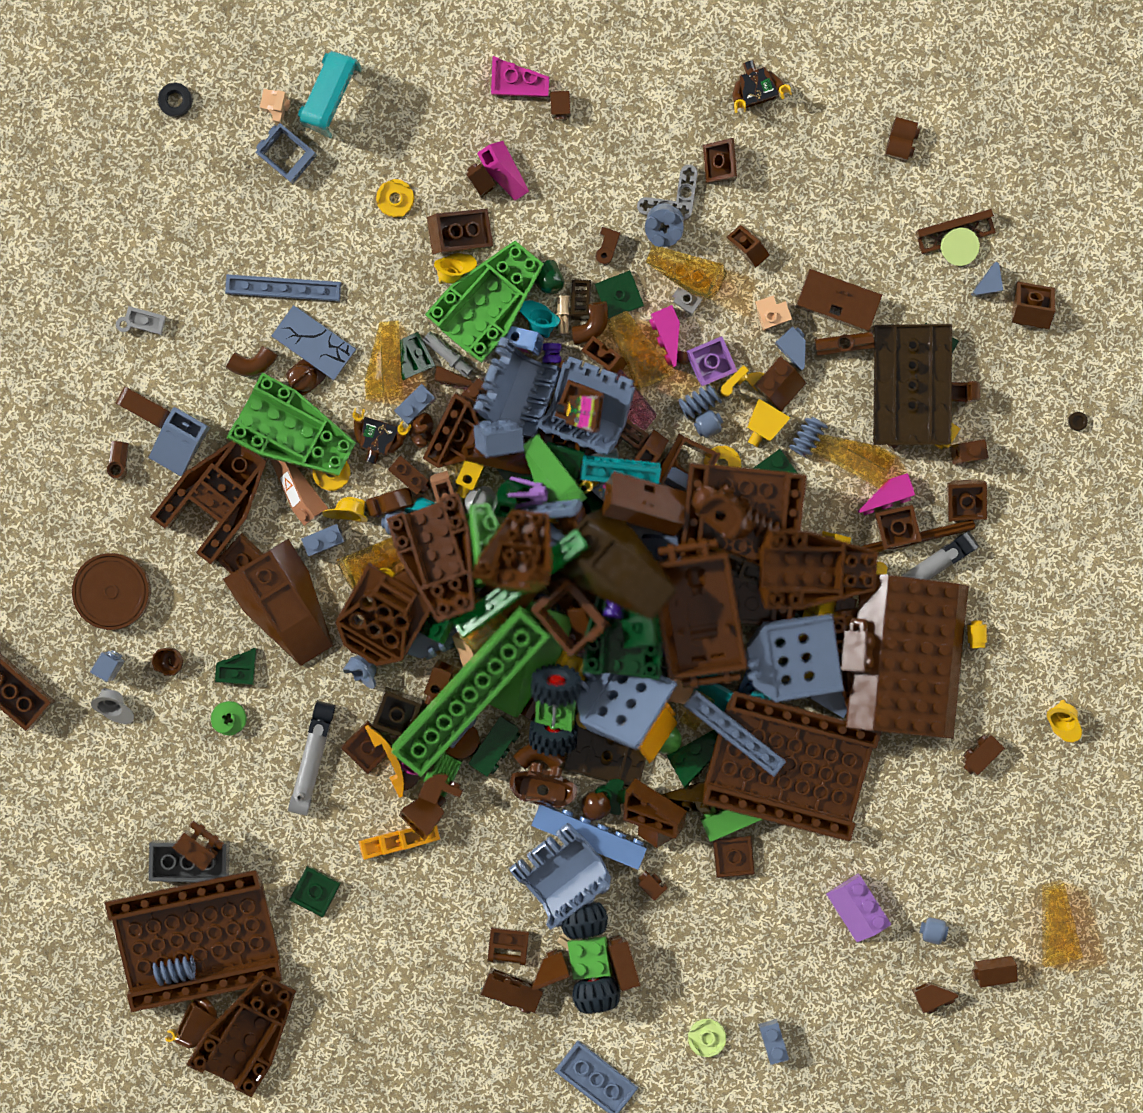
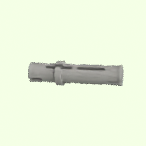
M431 331L423 339L427 345L449 363L451 368L454 367L465 378L474 370L461 359V355L453 352Z

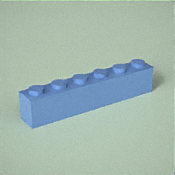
M539 805L531 826L557 836L556 831L561 829L566 823H570L598 854L637 870L639 869L647 847L644 846L645 842L636 838L633 841L626 838V834L619 831L612 833L608 831L609 827L598 823V826L593 825L591 820L586 817L576 818L573 816V812L563 809L559 811L552 806Z

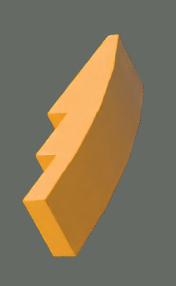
M436 825L425 841L409 827L358 842L362 858L366 860L440 840Z

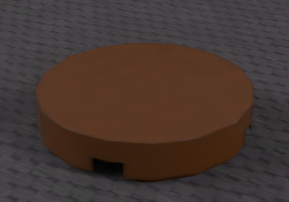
M473 726L468 729L453 748L449 746L445 750L446 753L460 760L474 755L480 745V736L476 728Z

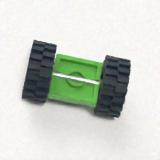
M548 664V667L543 665L541 669L537 668L532 674L531 695L536 701V715L533 721L530 722L529 745L532 746L534 751L537 750V753L541 754L543 752L544 756H549V754H553V757H557V754L564 756L565 752L569 754L577 746L578 725H576L577 723L574 719L575 702L580 697L581 676H579V672H575L574 668L569 669L567 665L562 667L561 664H557V666Z

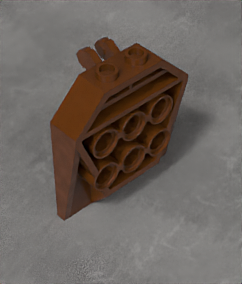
M369 562L335 623L344 647L349 649L350 652L363 657L367 662L380 666L401 662L405 658L431 610L421 593L376 568Z

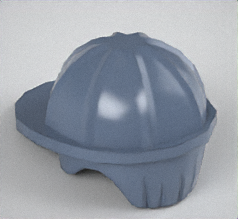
M359 655L351 657L343 668V672L345 674L352 673L355 681L361 680L370 689L376 687L374 679L377 670L376 665L367 662Z

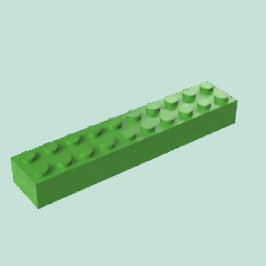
M519 605L394 742L391 753L419 776H422L549 638L548 629Z

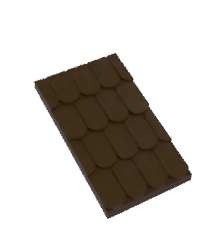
M952 324L875 325L873 445H951Z
M661 666L660 675L667 678L668 667ZM578 726L577 746L568 754L564 771L606 782L612 779L624 780L623 786L629 787L635 778L641 781L646 758L639 749H634Z

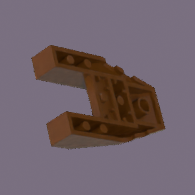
M230 441L215 453L185 471L150 518L164 529L169 530L191 501L219 522L196 551V554L209 564L214 565L246 521L267 461L255 452L234 441Z

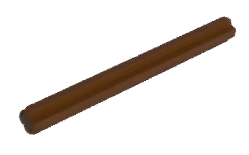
M968 520L922 531L920 535L922 542L967 532L968 530H975L976 526L974 520ZM882 541L863 545L864 548L870 550L884 551Z

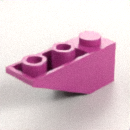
M504 141L489 144L477 153L487 172L515 201L529 192Z
M670 305L652 313V319L649 320L652 330H657L659 337H656L660 348H665L667 354L664 355L668 366L672 365L675 368L677 364L680 322L673 306Z
M909 474L888 479L857 510L858 513L863 512L864 515L874 513V508L880 506L882 510L892 507V502L898 500L900 504L911 501V496H914L915 493Z

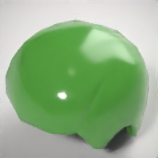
M676 726L660 749V753L672 754L680 748L682 736Z

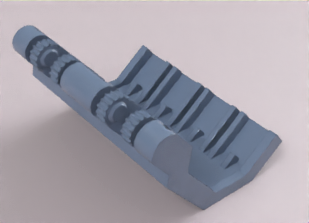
M501 337L498 343L499 347L495 351L501 356L500 360L492 359L491 364L493 365H490L484 380L486 383L482 385L487 394H480L478 396L474 410L487 421H491V423L498 422L500 418H509L522 428L523 437L532 438L538 433V422L544 417L561 368L528 358L515 348V343Z
M566 823L561 829L556 831L557 837L563 843L562 846L553 837H548L535 847L532 852L530 851L527 854L528 859L534 865L532 869L523 859L517 861L518 863L513 864L509 868L511 874L518 882L526 885L543 905L548 916L546 925L550 930L554 927L562 926L563 920L584 904L589 905L592 903L597 894H603L610 888L611 876L601 856L570 823ZM567 907L573 908L568 913H566Z

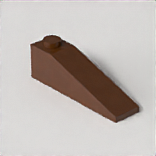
M523 437V444L531 438ZM475 444L463 447L464 459L467 462L521 474H531L524 451L486 457L475 448Z

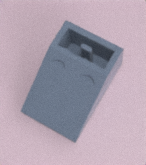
M173 407L148 458L182 477L210 427L182 410Z

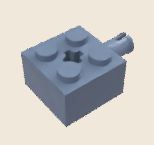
M500 418L498 422L492 423L491 421H482L479 425H473L475 448L486 457L524 451L522 428L509 418Z

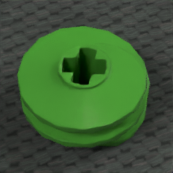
M234 701L218 704L211 713L212 727L223 735L231 736L239 733L247 722L244 708ZM231 714V719H233V722L230 721L227 723L225 715L227 716Z

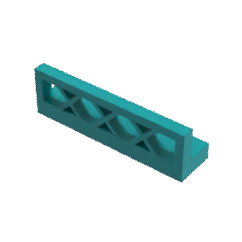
M584 455L581 480L607 482L615 471L659 484L661 467L660 463Z

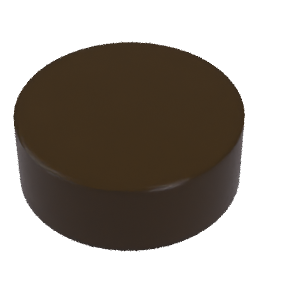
M1074 412L1068 417V426L1074 431H1081L1087 426V416L1082 412Z

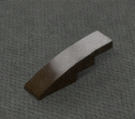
M720 547L709 548V552L724 550L728 553L731 575L759 586V563Z

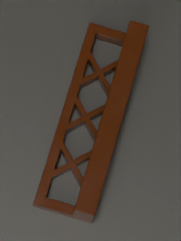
M992 209L918 229L915 233L921 254L941 249V244L937 246L936 244L937 242L941 243L942 240L939 238L942 233L956 227L967 226L973 232L979 233L976 234L978 238L996 233L992 221L994 216ZM987 220L990 231L982 232L976 228L979 222ZM929 236L936 240L932 247L924 248L922 238Z

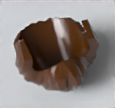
M427 412L417 416L411 423V429L409 430L411 439L419 448H424L428 443L427 441H431L434 436L431 433L434 428V422Z

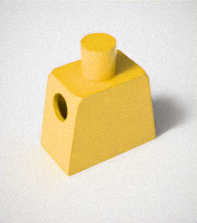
M758 399L746 428L753 432L748 443L757 448L762 439L770 442L788 422L790 417Z
M464 462L456 480V483L459 484L456 491L459 493V496L466 498L469 491H473L476 488L486 468L485 465ZM467 475L472 477L471 481L466 478Z

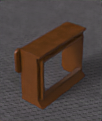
M679 433L661 467L659 484L670 487L664 484L683 445L711 458L708 464L716 465L721 453H717Z
M566 581L549 598L546 596L542 597L532 607V612L569 656H577L605 628L610 626L609 622L573 581ZM568 592L574 596L597 624L577 645H575L548 612Z

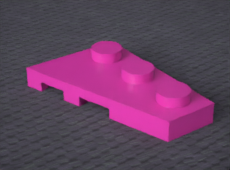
M492 56L491 95L549 97L548 76Z

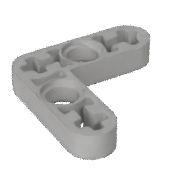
M690 164L682 167L676 201L643 197L637 203L638 212L647 216L652 209L648 208L647 211H643V207H640V204H644V201H647L650 206H654V202H658L657 205L666 203L671 206L677 205L676 208L679 210L683 206L686 207L689 214L686 213L683 218L684 220L689 219L693 209L697 169ZM687 169H691V172L694 173V176L692 175L689 183L693 182V186L688 183L681 184L682 181L686 182V175L683 172H687ZM687 187L691 190L692 194L690 197L684 198L681 196L680 192L683 188Z

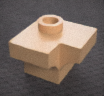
M264 89L260 109L271 113L274 123L282 124L285 111H289L290 100H288L286 92Z
M774 295L755 302L763 331L792 320L786 301L776 304Z

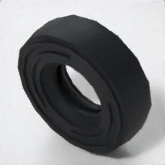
M169 83L160 90L158 105L166 115L174 118L182 117L191 109L193 102L192 94L183 84ZM173 93H179L182 96V103L178 107H171L168 103V98Z

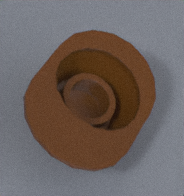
M304 359L300 360L286 373L290 387L298 391L302 396L311 392L326 377L324 373Z

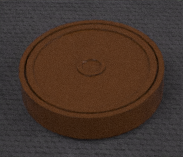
M118 553L100 554L86 561L77 571L72 584V599L79 615L92 626L105 630L122 629L137 622L146 612L151 599V583L144 568L133 558Z

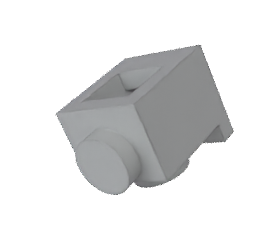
M685 285L682 289L678 287L672 296L675 298L673 303L690 315L695 312L703 300V297ZM685 295H688L690 297L689 302H685L683 300V297Z

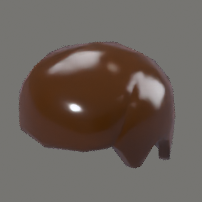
M172 647L162 648L153 654V669L164 674V676L176 675L182 669L184 659L177 649Z
M592 791L587 793L581 800L582 812L591 820H600L610 813L611 805L609 799L602 792L594 793Z

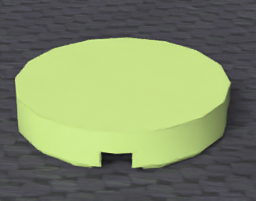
M956 227L948 231L943 237L940 248L943 257L953 265L963 266L976 258L979 253L980 244L978 237L973 231L964 227Z
M701 1019L691 1026L688 1033V1042L691 1049L697 1055L713 1057L723 1050L726 1043V1033L719 1022L713 1019Z

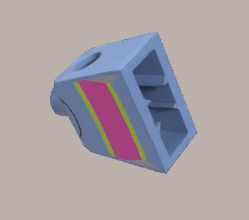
M511 326L504 338L515 343V348L520 352L539 357L544 338L538 332Z

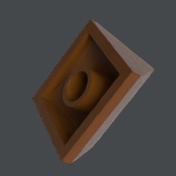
M734 138L703 145L706 183L736 181L737 169Z

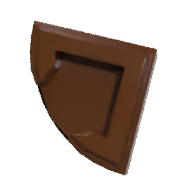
M402 771L404 791L413 788L421 776L410 775Z

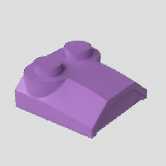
M722 336L687 351L689 361L701 386L737 372Z

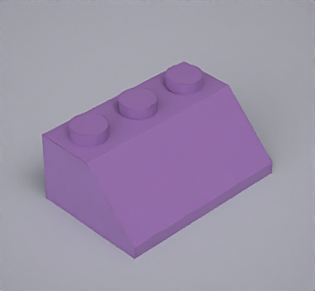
M859 873L826 893L856 942L872 937L891 925Z

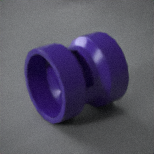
M543 343L544 356L542 357V363L551 364L553 362V364H560L562 360L560 356L562 344Z
M606 600L608 607L604 610V616L622 619L624 614L623 610H621L622 607Z

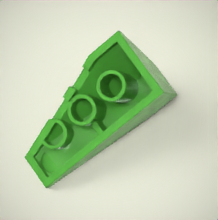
M538 434L524 444V454L533 481L535 483H543V486H546L548 490L547 501L543 503L581 499L582 502L587 498Z
M489 503L470 505L472 573L479 556L499 529V524ZM473 577V585L486 584Z

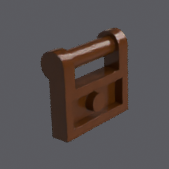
M491 927L487 962L495 960L520 963V965L526 966L529 931ZM501 948L521 951V956L494 953V949Z

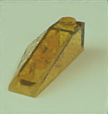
M652 245L646 259L648 265L690 294L709 300L721 290L727 275L721 263Z
M819 435L818 438L821 441L814 443L817 448H811L812 452L876 489L881 486L896 455L877 445L829 435Z

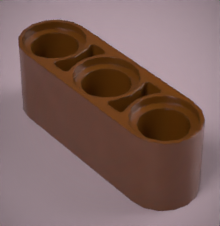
M125 386L115 402L161 429L170 414V411Z

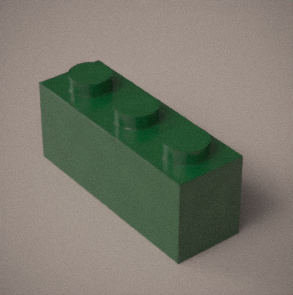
M500 716L469 762V765L486 777L489 774L494 775L499 767L496 764L498 760L506 757L510 751L507 747L511 741L515 743L521 735L518 732L520 728L503 716Z

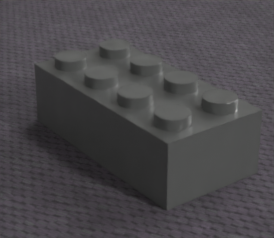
M153 840L149 842V881L200 882L229 876L230 841H222L225 844L221 849H218L216 846L212 847L218 854L204 871L172 848L177 840Z

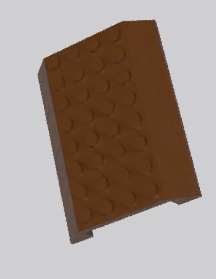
M690 463L682 544L701 542L702 539H707L708 541L717 539L718 547L760 564L761 546L764 542L762 541V534L756 538V531L754 530L743 539L725 538L721 532H717L703 518L696 514L693 503L695 491L701 485L709 486L718 491L727 483L735 489L734 496L737 498L744 496L750 501L748 506L751 507V513L757 510L758 517L763 513L765 514V520L769 517L772 518V524L778 521L779 527L781 526L780 530H801L807 475L784 471ZM718 510L716 512L723 520L726 519L724 511ZM702 550L682 552L680 557L702 554ZM732 575L740 623L761 625L762 622L792 618V609H766L759 586L740 580Z
M877 574L876 591L860 594L857 609V619H867V632L873 633L875 639V646L872 648L874 665L871 668V672L851 671L846 717L847 728L954 739L969 586L958 583Z
M734 691L725 707L724 713L786 762L777 774L772 776L718 733L705 779L703 804L851 842L856 824L852 820L872 749H877L882 731L847 728L846 721Z
M257 870L104 902L108 920L113 922L129 988L127 998L131 1012L249 988L263 973L277 981H282L280 954L263 882ZM191 955L193 956L196 968L194 980H190L187 977V980L184 982L180 979L178 983H175L172 979L171 984L165 982L163 986H160L157 983L153 972L154 962L157 967H160V961H163L165 966H167L168 960L175 964V958H178L180 963H182L183 957L190 961Z

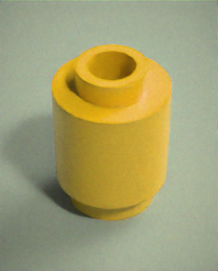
M982 620L971 621V624L967 625L970 648H985V643H987V624H983Z

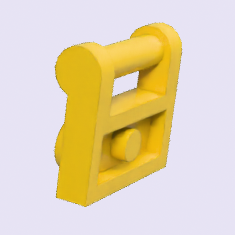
M743 365L721 387L720 394L723 397H728L736 383L740 386L749 377L747 375L749 370Z

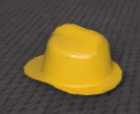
M455 253L434 262L440 284H453L477 266V261L473 256L462 253Z
M354 497L342 498L337 503L335 509H328L322 512L323 516L330 519L353 520L363 523L368 521V518L364 516L365 501Z
M1061 700L1054 708H1050L1047 711V719L1057 736L1066 742H1076L1081 738L1082 728L1078 721L1077 709L1074 706L1066 703L1065 700Z

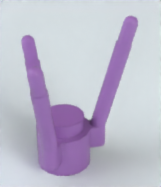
M510 477L512 481L533 486V488H530L529 493L508 494V497H529L530 500H533L516 504L515 509L543 504V502L547 501L548 490L546 486H543V483Z

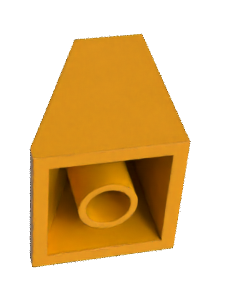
M666 702L638 748L649 763L655 759L677 725V721L674 718L676 713L668 702Z

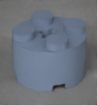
M663 203L654 206L649 211L645 221V233L655 246L668 247L678 242L682 237L684 218L678 208ZM661 223H664L668 226L664 228V226H661Z

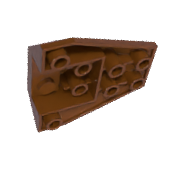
M512 510L479 556L472 576L500 590L535 593L545 587L552 569L549 514Z

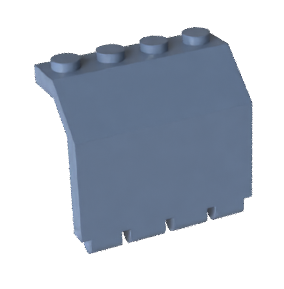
M569 356L568 360L562 364L553 401L546 415L539 420L537 427L543 429L545 433L559 435L563 440L577 442L581 447L595 449L599 454H608L614 449L625 427L636 389L633 387L634 380L620 376L617 381L618 374L602 369L601 374H599L600 367L587 362L581 367L583 361ZM568 380L578 382L604 393L599 433L569 425L565 422L566 420L554 416Z

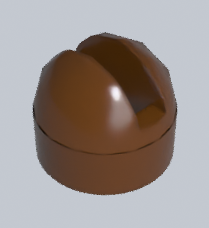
M677 351V361L682 365L690 362L688 354L685 351Z

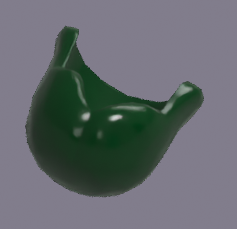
M546 260L542 262L544 266L534 284L543 293L554 295L563 289L565 281L557 262Z

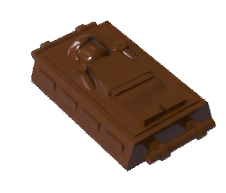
M702 539L701 542L682 545L668 544V547L658 548L660 556L669 554V558L657 560L656 562L677 590L658 613L670 679L691 678L682 680L683 688L692 687L694 689L699 688L701 685L723 682L731 684L732 681L741 680L740 672L730 673V671L747 669L728 553L724 550L709 552V548L718 547L717 539L709 541ZM702 550V554L676 557V553ZM723 672V675L709 676V677H702V678H698V677H697L698 675H706V674H713V673Z

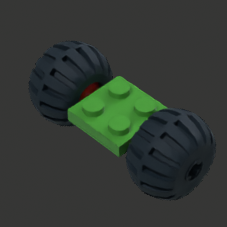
M592 902L589 905L584 904L563 920L561 926L568 938L576 939L567 942L573 980L582 979L574 985L572 999L575 1007L583 1014H594L612 1010L617 1007L620 1000L619 986L614 978L610 977L612 970L606 936L594 937L603 934L608 925L607 912L599 902ZM567 907L566 913H568L573 908Z

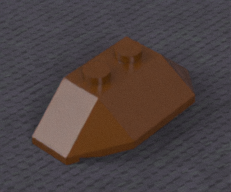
M456 392L453 394L423 456L424 460L437 468L465 461L463 447L474 445L473 425L480 424L471 401Z

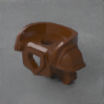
M727 483L718 491L709 486L701 485L693 495L696 514L703 518L717 532H721L727 539H743L749 536L754 529L753 522L745 515V510L750 501L744 496L740 498L734 496L735 489ZM718 510L725 512V520L716 514Z
M532 763L529 772L519 771L513 773L510 778V789L520 801H529L532 804L561 808L572 803L577 795V786L573 782L565 778L563 779L562 768L552 766L549 771L544 770L542 764ZM541 785L547 786L549 790L545 796L539 795L537 792V788Z

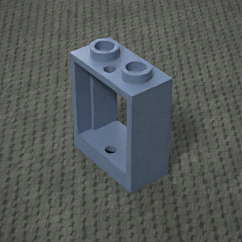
M279 123L278 126L274 125L270 129L266 140L259 142L255 153L293 185L316 158L317 154ZM282 133L305 151L288 173L265 155Z

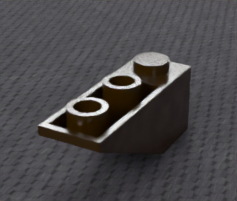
M699 782L688 786L686 789L683 787L661 794L687 812L717 814L718 807L703 804L705 783Z

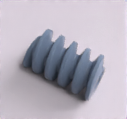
M705 385L706 391L700 387L699 394L693 391L692 398L689 395L685 396L686 402L681 398L678 399L680 408L687 420L688 415L693 419L695 418V411L701 415V408L708 411V404L715 407V400L720 404L722 403L714 386Z
M810 416L811 418H805V422L808 425H801L804 432H797L800 438L793 439L796 445H789L793 452L808 459L806 454H813L810 448H817L813 442L821 441L817 435H824L821 428L828 429L826 424Z
M191 955L190 961L183 957L182 963H180L178 958H175V964L168 960L167 966H165L163 961H160V967H157L154 962V977L160 986H163L165 982L171 984L172 979L175 983H178L180 979L184 982L187 980V977L190 980H194L196 968L193 956Z

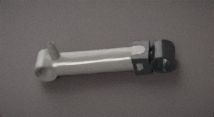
M968 530L901 575V577L930 580L976 550L979 545Z
M316 701L288 812L303 816L308 815L322 755L336 708L334 704Z

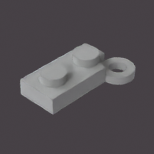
M128 306L126 316L120 317L116 321V328L121 332H128L133 327L162 335L166 316ZM122 321L127 322L126 328H121L120 324Z

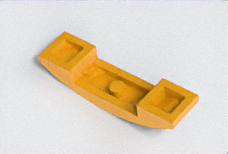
M369 725L365 726L374 747L380 744L383 745L396 772L395 775L389 778L398 797H403L404 782L402 770L397 757L391 753L392 747L377 730Z

